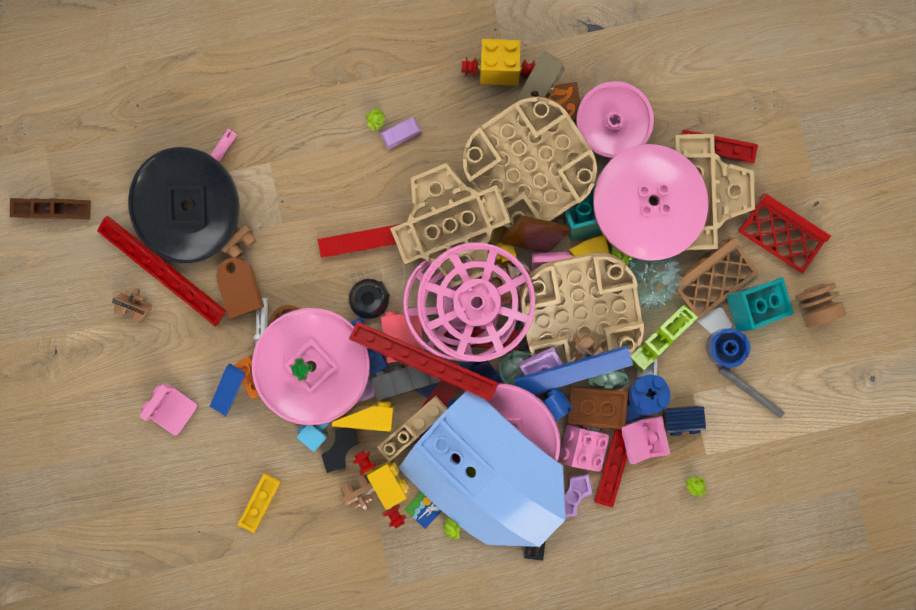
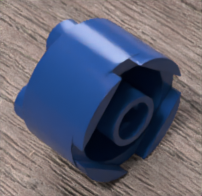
M732 328L715 331L709 336L706 345V351L710 360L723 367L740 366L749 356L751 349L749 339L739 330ZM730 345L731 349L725 350V347Z
M645 375L630 385L627 402L630 408L640 415H653L668 406L670 402V389L662 377ZM646 393H649L651 397H646Z
M555 388L545 394L546 399L542 401L552 413L555 421L568 414L567 409L569 411L574 409L561 389L557 390Z

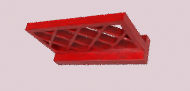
M765 193L759 198L755 210H752L738 231L802 274L823 244L831 237V235ZM761 206L768 209L769 218L758 219L757 212ZM773 219H783L785 228L774 230ZM770 220L771 231L761 233L759 222ZM756 223L757 234L750 235L744 231L749 224ZM795 228L800 230L801 238L790 240L789 230ZM786 230L787 241L777 243L775 232ZM772 233L774 244H763L761 235ZM814 239L818 244L813 250L807 251L805 240ZM802 241L803 252L793 253L791 243ZM788 244L790 254L780 255L778 246ZM804 254L805 262L800 268L795 264L794 256Z

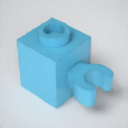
M330 422L318 425L302 424L297 430L299 432L297 438L315 452L328 437L323 430Z

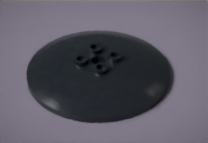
M173 147L157 152L140 166L134 175L129 189V215L137 235L150 250L166 260L177 263H195L206 260L220 252L231 240L236 230L240 214V203L236 185L227 169L217 159L204 151L190 147ZM186 199L191 202L190 210L184 208V201Z

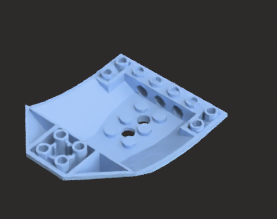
M465 392L438 418L399 466V469L442 512L470 535L486 545L540 547L566 520L563 465L529 440L487 400L469 392ZM453 453H456L460 456V463H455L453 461ZM467 467H473L476 470L475 477L467 475Z

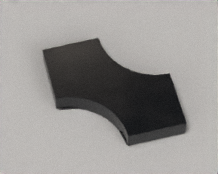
M345 427L335 430V442L332 448L322 454L326 473L346 467L345 458L348 451L353 446L359 444L355 428Z

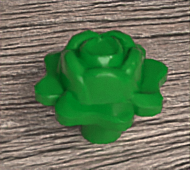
M303 358L295 359V363L291 367L292 375L297 377L299 381L306 380L308 373L312 371V365L304 362Z

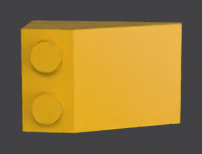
M380 401L378 404L334 420L332 426L391 432L393 429L395 405H391L390 401Z

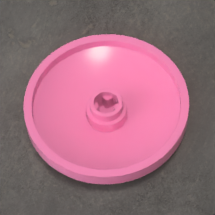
M618 81L606 82L590 90L581 101L576 115V127L592 152L607 159H613L616 155L631 147L645 145L652 133L654 124L653 110L647 97L636 87Z

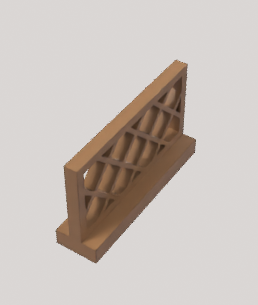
M728 236L718 244V249L710 250L669 282L688 308L698 317V320L727 298L726 295L734 293L758 274L755 267L738 245L740 243L736 237ZM734 250L739 254L738 262L729 261L730 253ZM718 262L724 263L723 274L714 273L715 265ZM728 263L737 265L736 276L727 275ZM741 265L747 266L751 271L746 277L740 276ZM709 274L708 286L699 285L701 275ZM713 275L722 276L721 287L712 286ZM726 277L735 278L734 286L730 289L725 288ZM688 285L694 286L693 297H687L682 290ZM698 287L707 288L706 299L696 298ZM711 289L720 290L719 298L716 300H710ZM696 300L705 301L704 309L698 313L695 309Z

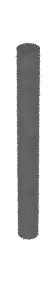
M723 366L719 369L718 372L777 417L781 418L784 415V411Z

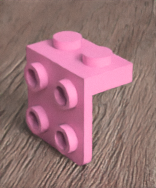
M170 384L158 385L152 392L154 396L150 402L147 401L142 406L141 411L143 412L139 417L145 421L151 419L171 434L178 435L198 405Z
M662 416L644 418L622 427V436L630 464L639 463L650 457L671 454Z
M567 424L558 462L571 467L601 471L609 435Z

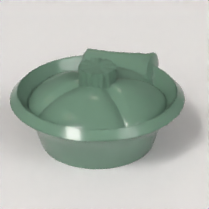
M513 350V352L504 356L499 364L498 375L505 384L516 386L514 379L525 376L519 366V362L532 357L531 352Z
M623 368L588 379V383L591 386L600 389L615 388L619 390L630 382Z

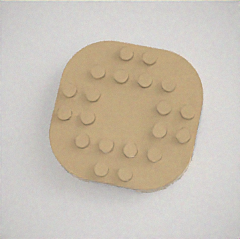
M538 96L516 101L478 127L469 137L463 154V167L466 177L477 191L481 192L498 185L512 222L503 225L507 228H510L522 215L551 221L588 196L594 186L597 173L595 156L566 110L557 102Z
M590 253L542 264L529 274L535 292V312L531 326L526 333V339L532 356L554 347L563 364L572 362L576 359L573 353L575 351L581 353L575 347L576 344L572 340L576 337L580 339L587 333L596 342L589 348L592 352L599 346L605 351H610L627 345L630 356H633L632 353L642 342L644 323L641 318L636 278L621 259L607 253ZM524 282L520 292L521 312L528 315L530 297L527 284Z

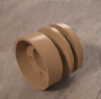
M835 283L819 284L805 289L802 293L795 296L797 301L806 299V302L799 304V308L809 307L810 311L802 315L806 327L824 324L847 314L843 302L832 301V299L839 296V292L829 293V291L837 288Z

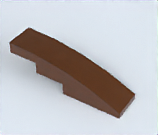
M10 198V218L90 220L91 200Z

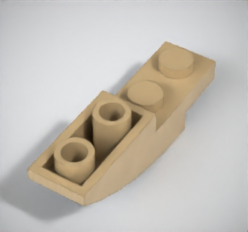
M435 396L377 448L390 462L433 425L448 408Z

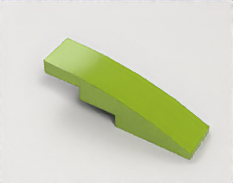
M684 304L632 354L633 365L642 373L698 317Z

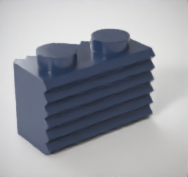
M704 406L663 409L665 432L670 433V436H680L684 431H689V434H700L701 430H706Z

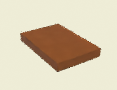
M570 386L569 402L574 409L568 410L567 424L622 430V427L626 425L628 391Z

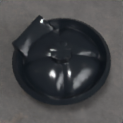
M363 279L352 287L349 293V304L352 311L359 317L374 319L385 312L391 295L383 281Z

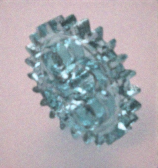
M674 256L662 260H652V269L650 268L651 261L632 257L627 266L633 272L637 284H645V288L638 292L641 308L647 304V308L651 309L652 304H654L658 309L660 302L666 306V299L673 301L671 294L678 295L675 288H681L682 286L677 281H681L683 278L677 275L682 270L676 269L679 266V262H673ZM645 264V270L639 273L637 270L639 265ZM660 264H665V270L657 273V267ZM652 274L654 278H652L650 282L649 280H647V277H650ZM663 283L664 289L661 292H656L657 284ZM651 284L652 293L649 295L648 292Z

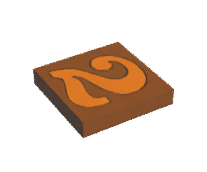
M577 82L555 85L550 97L545 96V98L561 105L573 122H575L580 105Z

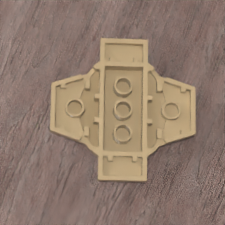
M714 134L675 135L674 150L685 156L697 168L703 178L708 194V213L704 227L697 239L685 250L718 249L717 229L726 220L755 210L754 171L723 163L720 159L721 157L715 154ZM650 196L649 203L652 206H657L658 199L655 196Z
M445 163L411 177L414 209L409 215L407 222L390 229L404 264L420 258L434 262L447 250L462 244H489L494 229L508 224L512 220L498 185L479 192L471 187H467L451 166ZM472 249L457 254L462 264L473 261L486 262L489 251ZM448 258L438 269L446 277L455 269L451 258ZM474 267L466 269L470 279H475L483 275L484 268ZM459 273L450 281L453 287L463 283Z

